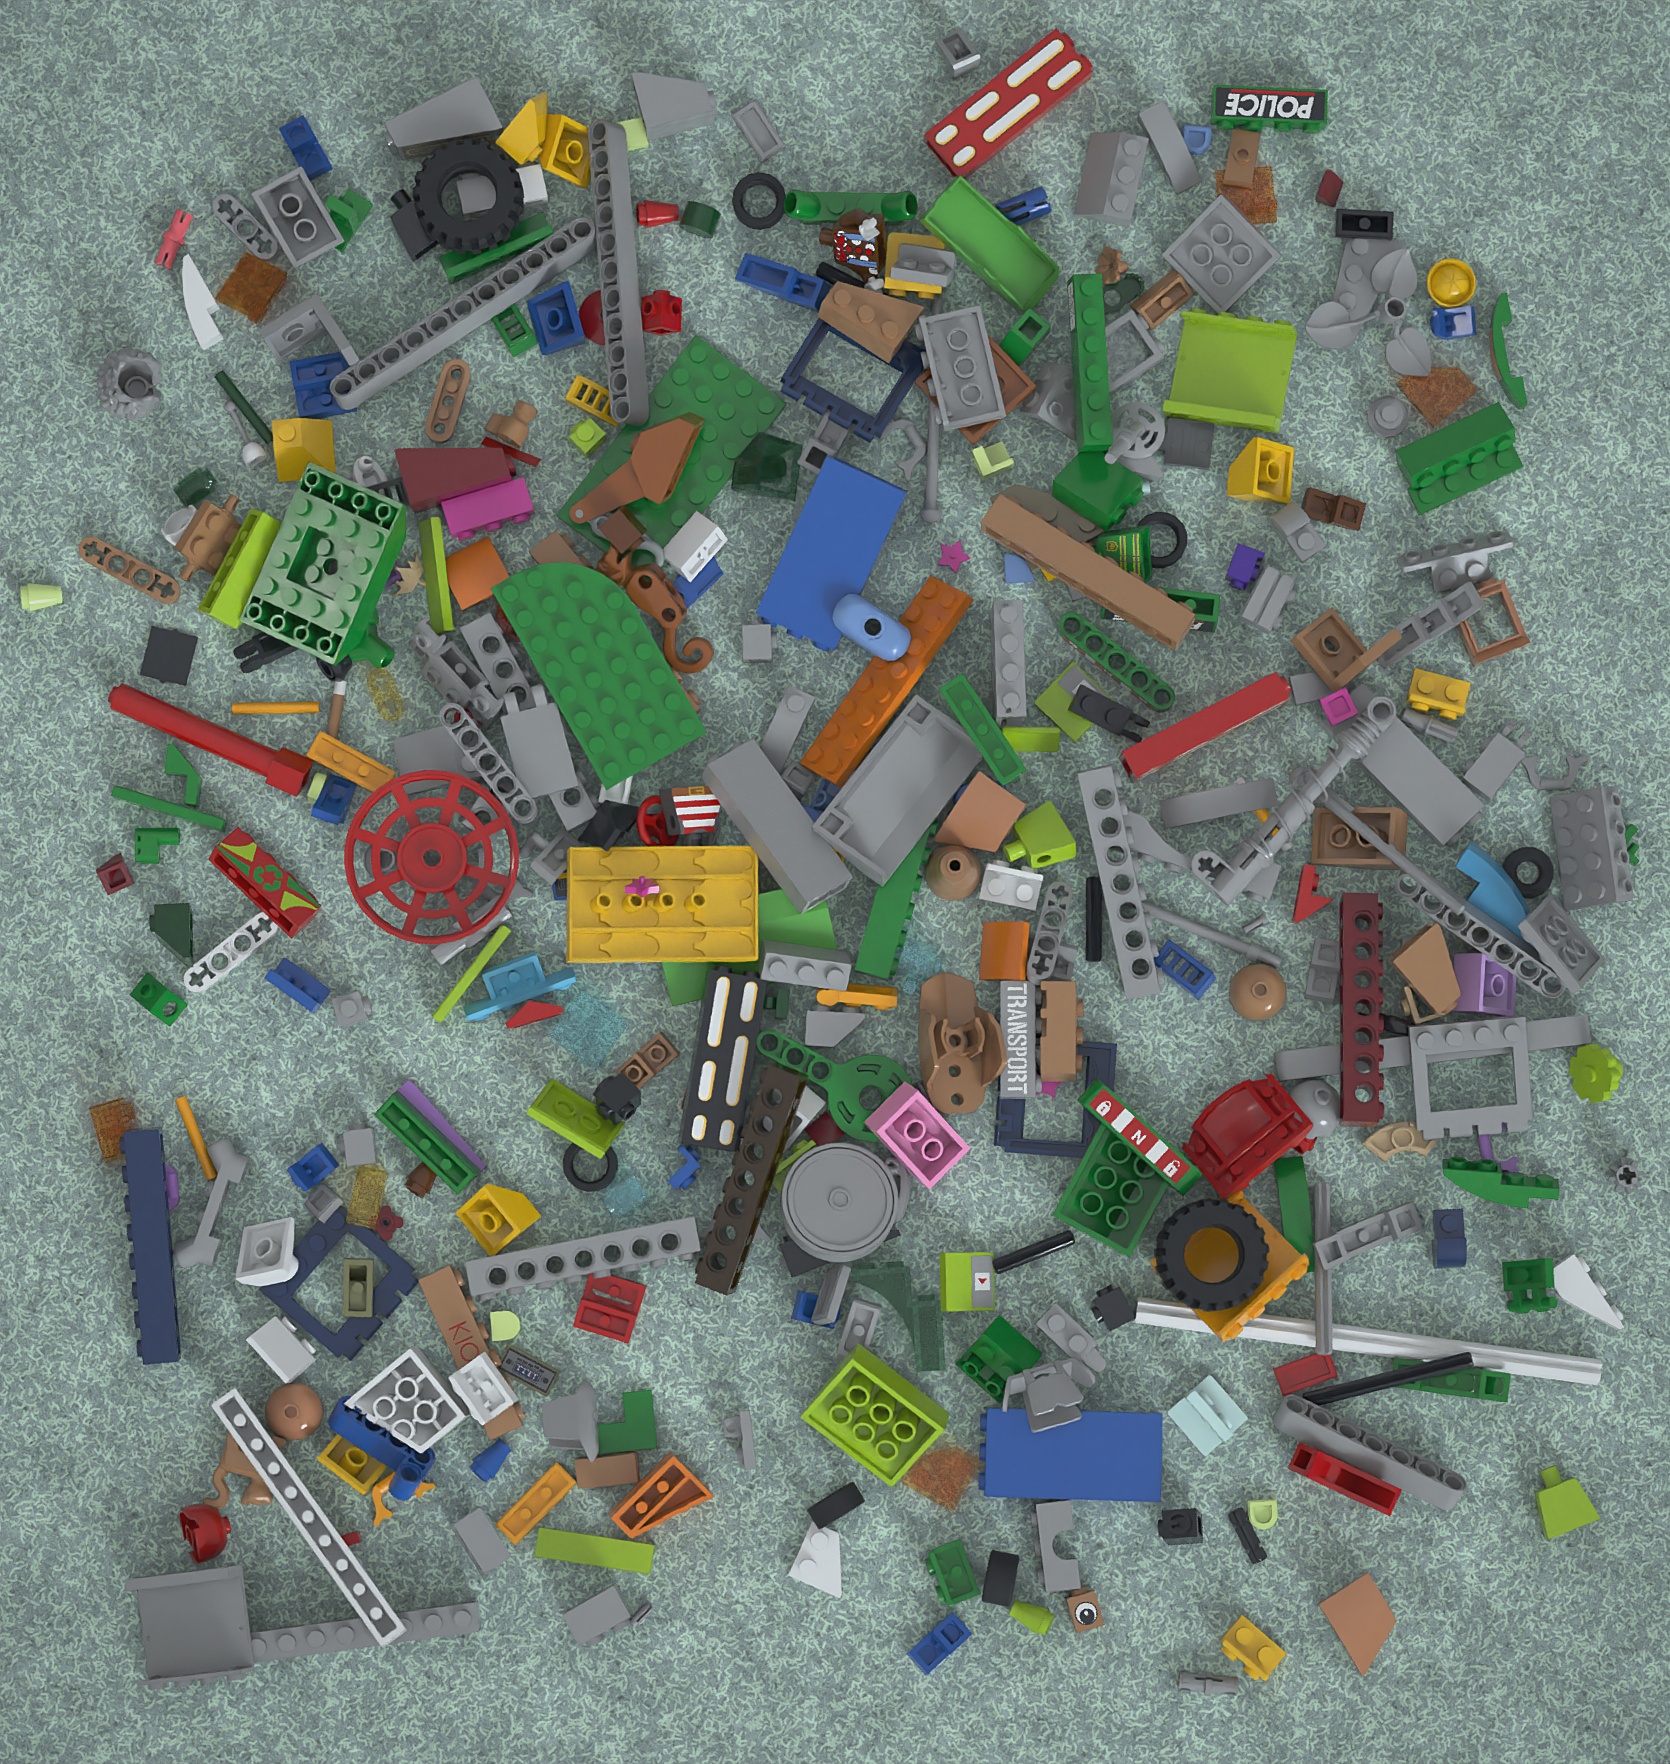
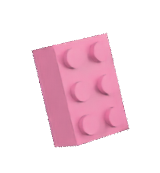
M904 1082L864 1121L867 1127L909 1173L928 1189L971 1149L925 1097L907 1082Z

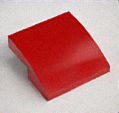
M593 1273L589 1274L573 1327L629 1343L647 1285L612 1274L611 1276L594 1279ZM593 1289L608 1294L613 1298H619L624 1301L630 1302L631 1304H625L600 1295H596Z

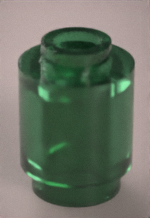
M199 467L177 482L178 486L173 490L187 508L189 505H197L215 492L216 489L213 485L218 482L208 469L202 471Z

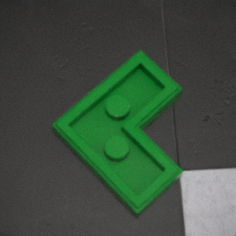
M652 1390L623 1392L625 1422L598 1425L599 1454L657 1448Z

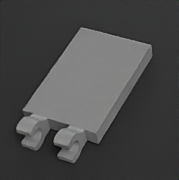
M542 684L531 687L536 707L524 711L519 710L514 692L503 694L508 715L500 717L516 778L532 799L579 787L556 702L548 704Z

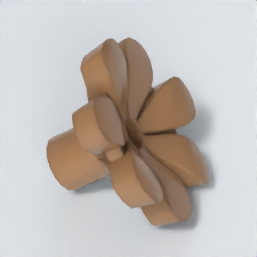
M1105 246L1103 248L1104 255L1100 254L1098 256V263L1101 266L1096 268V274H1102V284L1104 285L1119 281V272L1125 273L1128 269L1127 262L1120 261L1121 251Z

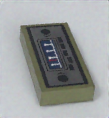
M508 1344L501 1358L502 1364L497 1366L500 1373L546 1397L560 1373V1370L511 1344Z

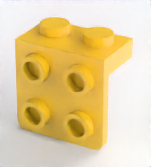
M890 233L887 241L883 289L889 290V295L906 297V292H917V298L935 299V294H941L942 286L891 279V267L898 261L901 243L944 249L945 245L935 236Z

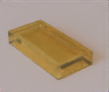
M359 1166L346 1217L347 1224L375 1229L388 1178L387 1171Z

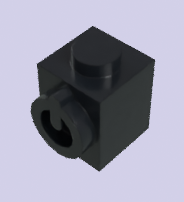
M622 1072L616 1077L608 1076L593 1093L596 1097L595 1108L598 1114L605 1120L609 1119L615 1125L622 1120L626 1121L631 1118L636 1112V1108L641 1105V1091Z
M1197 1508L1162 1510V1519L1158 1520L1159 1537H1163V1540L1168 1545L1203 1543L1201 1512Z

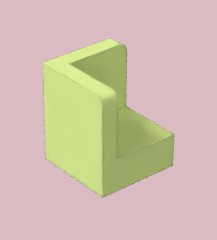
M1003 442L996 443L987 448L980 446L971 452L982 481L1014 468V460L1009 457Z

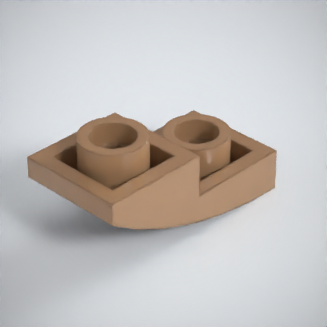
M659 1032L644 1047L615 1070V1073L618 1075L622 1072L640 1089L674 1060L680 1052L663 1032Z
M637 1452L610 1453L606 1456H597L592 1463L588 1457H578L574 1460L578 1488L622 1485L640 1481Z

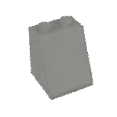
M642 72L631 73L633 88L640 114L644 121L648 141L714 124L713 115L718 114L713 90L707 91L706 83Z

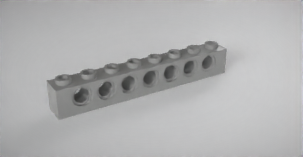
M489 612L459 628L485 678L490 682L489 685L497 700L504 699L503 694L521 689L526 692V699L518 704L519 710L524 711L535 708V700L529 684L533 683V680L527 668L520 669L515 659L519 658L520 655L513 642L507 644L502 636L507 631L499 616L493 619ZM490 639H495L499 642V648L494 653H488L484 650L485 642ZM508 664L513 667L510 677L501 678L497 675V670L501 665ZM504 701L501 708L503 709L505 715H508V711ZM570 751L571 758L573 759L574 756H573L572 752ZM580 768L575 770L579 787L548 795L568 833L588 824L600 808L594 794L587 795L583 785L587 784V781ZM571 790L578 791L581 795L580 801L575 805L567 804L564 799L566 793Z
M1112 764L1078 771V779L1126 1000L1161 993L1160 985H1164L1165 980L1162 967L1156 968L1154 957L1159 956L1156 939L1150 940L1148 929L1153 928L1150 911L1144 912L1142 901L1147 900L1144 883L1138 884L1136 872H1140L1141 869L1137 854L1132 855L1129 844L1135 842L1131 826L1125 827L1123 816L1129 814L1125 798L1119 799L1117 787H1122L1119 769L1113 770ZM1100 789L1109 790L1112 794L1111 801L1107 804L1099 803L1095 798L1096 792ZM1112 817L1117 820L1118 828L1114 832H1106L1102 828L1101 823L1105 818ZM1115 845L1122 847L1125 853L1123 858L1120 860L1110 859L1107 853L1110 847ZM1119 874H1125L1130 878L1131 883L1127 888L1120 889L1115 886L1114 878ZM1123 903H1133L1137 908L1136 913L1131 917L1122 915L1120 907ZM1136 930L1142 934L1143 940L1141 943L1131 945L1127 942L1126 935L1130 931ZM1137 959H1144L1148 962L1149 968L1144 973H1137L1132 968L1133 962Z
M695 1216L466 1261L465 1266L471 1296L473 1298L478 1297L479 1302L496 1299V1293L507 1291L508 1296L525 1293V1287L535 1285L536 1290L554 1287L553 1282L564 1280L565 1285L582 1281V1276L592 1273L594 1279L611 1276L610 1270L622 1268V1273L640 1270L639 1265L650 1263L651 1267L667 1265V1259L679 1257L680 1262L697 1258L696 1253H701L702 1250ZM667 1235H674L678 1238V1246L672 1251H667L662 1247V1240ZM641 1240L648 1242L650 1246L648 1254L645 1256L635 1255L633 1247L636 1242ZM611 1246H616L621 1250V1256L616 1262H609L605 1258V1251ZM582 1252H588L592 1255V1263L586 1268H581L576 1263L577 1256ZM552 1258L563 1260L564 1267L561 1272L556 1274L549 1272L548 1263ZM530 1263L534 1266L535 1273L532 1278L522 1279L520 1277L519 1269L523 1264ZM496 1269H503L506 1273V1280L500 1285H494L491 1282V1274Z

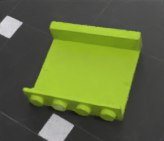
M1191 308L1190 312L1181 311V316L1185 321L1169 400L1164 399L1162 409L1167 417L1279 433L1298 335L1294 326H1291L1290 322L1284 320H1274V323L1263 322L1262 318L1256 316H1246V319L1235 318L1234 314L1219 312L1218 316L1207 314V311L1198 308Z

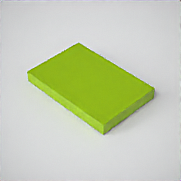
M553 1078L549 1080L526 1113L599 1159H602L625 1125L624 1121H620L615 1125L609 1119H603L596 1111L594 1103Z

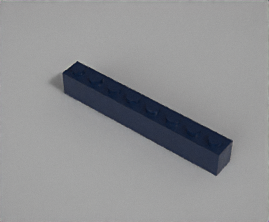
M162 1126L127 1129L124 1131V1136L120 1137L119 1145L121 1154L126 1156V1166H122L123 1183H128L129 1195L124 1196L125 1211L130 1212L131 1224H127L128 1241H133L134 1253L129 1254L130 1269L135 1270L136 1282H132L133 1299H138V1311H134L135 1328H140L141 1340H137V1355L143 1358V1365L179 1362L181 1359V1344Z

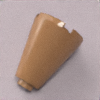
M944 844L936 848L929 855L924 868L926 884L935 895L945 900L956 901L965 899L977 889L981 881L982 867L977 855L970 848ZM957 864L960 869L952 871L949 865Z

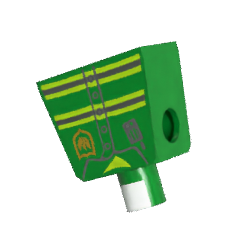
M1149 525L1104 532L1097 538V545H1091L1095 549V553L1103 558L1108 556L1114 559L1119 564V568L1128 573L1130 571L1135 572L1143 578L1145 584L1152 579Z

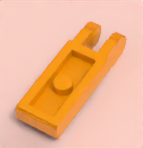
M848 983L846 991L819 987L816 990V1000H818L820 1005L833 1006L839 1001L844 1002L845 1005L850 1007H860L862 1004L873 1005L874 1008L881 1010L897 1007V987Z

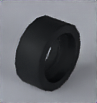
M761 172L748 174L734 188L732 198L734 213L739 221L749 228L758 230L771 228L781 220L785 213V189L780 181L770 174ZM755 185L767 186L776 196V207L772 213L761 218L748 214L742 202L745 192Z
M1154 512L1146 515L1138 522L1137 526L1149 525L1150 527L1154 524H1165L1171 527L1177 537L1175 549L1169 555L1163 557L1151 555V567L1166 568L1174 565L1182 557L1187 546V532L1184 524L1176 516L1167 512Z
M572 1143L566 1150L563 1158V1172L567 1180L577 1189L586 1192L600 1191L609 1186L615 1179L618 1170V1158L613 1147L610 1146L605 1153L608 1163L606 1173L602 1178L588 1182L579 1178L574 1171V1158L583 1148Z
M850 1482L808 1508L807 1511L817 1528L822 1529L864 1503L865 1499L856 1484Z

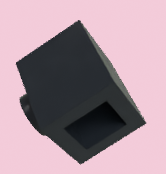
M1108 1285L1096 1292L1098 1298L1092 1300L1095 1306L1091 1308V1311L1098 1324L1104 1322L1108 1331H1112L1136 1318L1120 1287L1113 1289L1112 1285Z

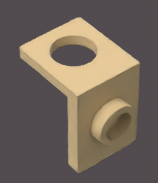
M1410 986L1400 988L1403 1000H1400L1401 1010L1404 1017L1409 1016L1412 1023L1419 1024L1448 1015V1013L1445 1014L1443 1012L1419 1018Z

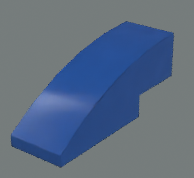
M745 253L735 277L736 281L818 313L822 301L831 289V286L823 279L801 273L796 268Z

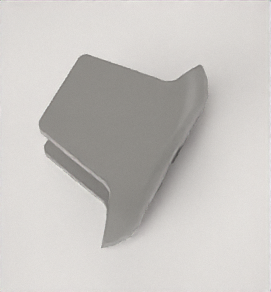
M584 1379L577 1393L542 1404L543 1435L545 1438H549V1445L552 1448L584 1450L592 1463L599 1453L597 1399L595 1389Z

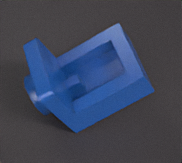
M1469 305L1444 310L1439 307L1433 308V316L1430 318L1432 332L1442 340L1477 335L1475 307Z
M320 1143L302 1159L291 1165L287 1171L291 1175L294 1184L305 1192L319 1184L340 1165L325 1145Z
M681 1144L677 1149L685 1156L688 1162L668 1180L675 1190L680 1186L685 1190L696 1180L693 1174L701 1167L698 1163L701 1156L690 1145L685 1149Z
M798 1290L791 1319L817 1325L811 1322L819 1295ZM840 1307L835 1322L820 1326L834 1329L835 1323L840 1317Z

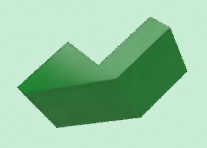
M168 744L165 773L170 776L187 777L184 803L187 806L199 807L202 778L174 744Z

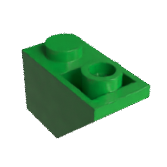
M1029 308L1010 329L999 344V347L1020 368L1050 333L1051 326Z

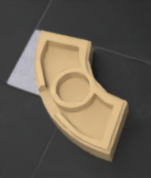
M1406 1121L1392 1123L1379 1128L1370 1134L1362 1142V1145L1385 1162L1393 1154L1401 1151H1413L1426 1157L1439 1139L1423 1141L1422 1130H1416L1415 1122Z

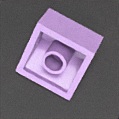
M1454 953L1453 969L1461 996L1456 999L1459 1004L1451 1011L1466 1014L1514 1016L1516 976L1483 953Z

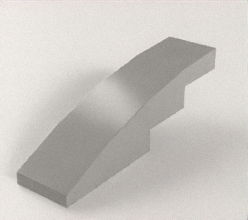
M1472 582L1465 583L1445 598L1438 599L1420 613L1410 616L1369 646L1373 647L1394 629L1402 636L1397 643L1378 658L1382 668L1386 669L1484 608L1485 604Z

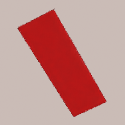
M487 436L481 443V445L488 448H502L505 455L510 454L512 458L537 467L541 459Z

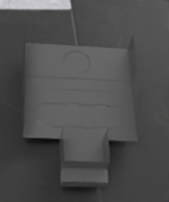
M1169 418L1168 432H1165L1163 442L1158 449L1165 450L1164 465L1209 470L1215 423ZM1157 432L1153 433L1151 440L1146 444L1147 448L1156 440Z

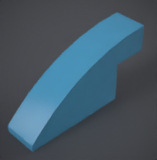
M1470 841L1455 866L1478 881L1466 900L1525 940L1517 926L1530 913L1524 897L1505 870L1488 853Z

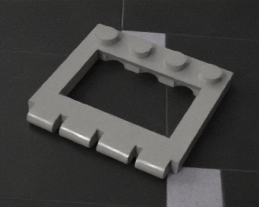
M1524 1015L1408 1026L1415 1126L1417 1131L1422 1130L1423 1141L1444 1139L1443 1128H1448L1449 1138L1473 1136V1125L1477 1126L1478 1135L1502 1133L1501 1123H1505L1507 1133L1528 1131L1527 1120H1533L1526 1017ZM1511 1047L1515 1104L1438 1112L1430 1111L1426 1055Z

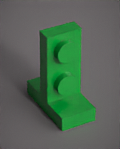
M350 189L347 190L344 196H339L338 199L330 194L324 203L327 212L344 239L343 243L334 247L341 253H343L373 207L371 202Z

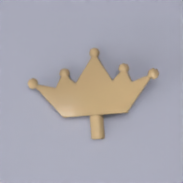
M414 552V562L407 560L410 568L395 567L403 581H396V585H399L400 590L396 594L393 593V597L413 592L417 584L426 587L425 581L420 579L424 569L417 556L418 552Z

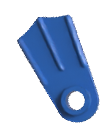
M713 556L691 582L679 574L673 586L678 593L684 596L685 605L688 609L723 575V572Z

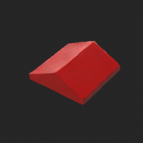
M529 1001L506 1022V1027L510 1030L565 1014V1010L561 1006Z

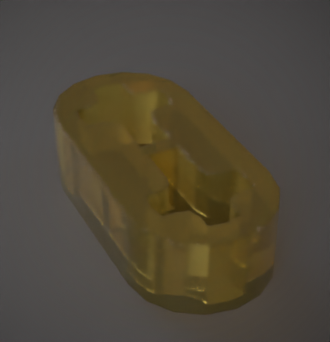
M381 668L370 672L367 678V685L378 713L386 721L394 722L399 720L403 716L405 709L393 677L387 670ZM381 675L382 678L388 677V681L385 682L387 692L382 694L378 686L373 687L372 683L376 681L375 676ZM386 697H390L393 704H399V707L395 709L396 714L394 716H391L389 712H383V709L387 708L384 699Z

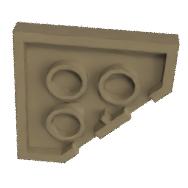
M1015 484L990 498L992 504L1000 494L1006 498L1008 496L1015 498L1022 504V508L1030 513L1035 511L1041 514L1046 519V522L1055 528L1056 526L1064 528L1070 533L1071 538L1079 543L1081 541L1089 543L1106 532L1052 497L1050 493ZM1023 557L1031 573L1041 569Z

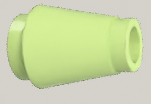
M27 583V586H20L22 609L34 611L62 603L61 586Z

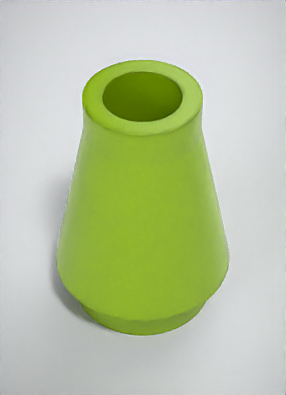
M1016 1599L1009 1616L1018 1620L1036 1635L1039 1633L1046 1635L1055 1614L1049 1612L1050 1608L1021 1602Z

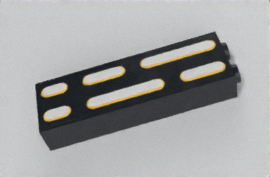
M715 965V970H708L706 972L678 1143L729 1152H736L739 1149L767 980L761 979L760 974L757 972L743 971V975L732 973V968Z

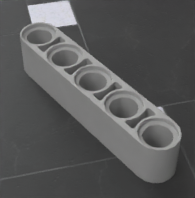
M456 703L444 705L440 709L439 720L514 819L520 823L533 821L537 816L538 808L529 793L465 710ZM456 710L461 713L460 721L453 725L446 722V715L448 712ZM469 733L478 735L479 740L474 747H466L463 744L464 737ZM486 756H492L496 759V765L491 770H483L481 768V761ZM504 779H510L514 782V787L509 793H501L498 789L499 783ZM529 802L532 809L527 816H519L516 813L519 803Z

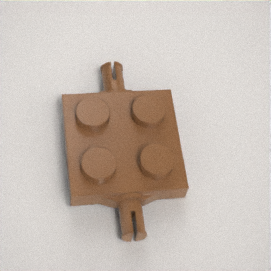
M230 494L222 508L206 500L203 501L174 547L187 561L178 577L189 583L197 568L205 570L213 576L216 575L242 526L232 515L236 506L241 501L238 497Z

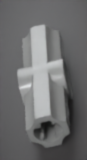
M500 895L484 904L477 911L468 913L467 915L471 923L474 924L485 916L495 905ZM505 904L492 921L471 936L455 942L428 944V947L435 959L443 965L466 948L470 949L489 936V932L514 915L508 905ZM458 921L452 925L451 929H449L442 935L452 934L462 930Z

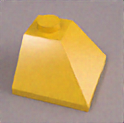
M545 92L531 98L495 142L520 165L528 160L534 162L543 151L540 146L546 140L548 94Z
M547 114L546 140L540 146L543 151L538 156L542 168L583 189H587L591 178L588 127L562 114Z
M307 418L272 420L273 447L279 482L300 481L308 462L336 474L332 421Z
M1253 437L1229 467L1227 496L1245 501L1289 504L1294 448L1260 437Z
M488 1183L455 1212L490 1257L495 1256L541 1217L523 1193Z

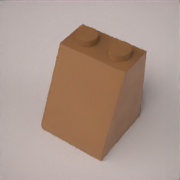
M1429 921L1386 960L1431 1012L1436 1014L1444 1012L1447 1014L1459 1004L1456 999L1461 996L1441 927L1438 923Z

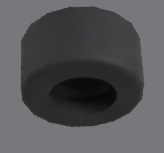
M996 1550L990 1552L982 1593L983 1602L1006 1607L1011 1605L1019 1564L1018 1555Z

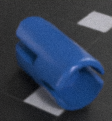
M1041 186L995 204L996 209L1000 210L1023 201L1022 205L1001 213L1007 219L1027 212L1028 215L1011 221L1016 225H1022L1047 215L1052 211L1050 202L1038 203L1048 197Z

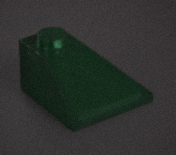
M758 432L734 462L731 490L751 496L795 501L800 465L797 462L802 454L803 445Z

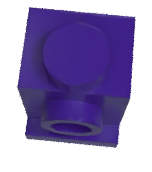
M1238 543L1225 576V580L1230 581L1229 586L1245 591L1249 580L1255 582L1260 566L1255 563L1256 561L1262 562L1265 553Z

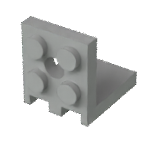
M317 293L302 303L294 304L289 308L288 312L277 319L269 320L263 328L258 330L277 362L327 332L349 367L360 361Z

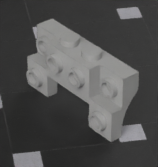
M428 616L418 623L411 634L413 640L410 643L415 654L426 663L421 672L426 680L434 685L444 696L447 703L459 704L464 710L468 708L473 717L480 721L487 729L498 721L503 714L501 707L505 700L501 698L497 701L486 689L490 682L452 641L442 647L446 636L443 634L438 637L427 625L430 619Z

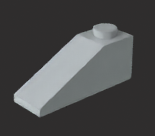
M790 685L778 706L760 747L779 775L815 702L814 696Z

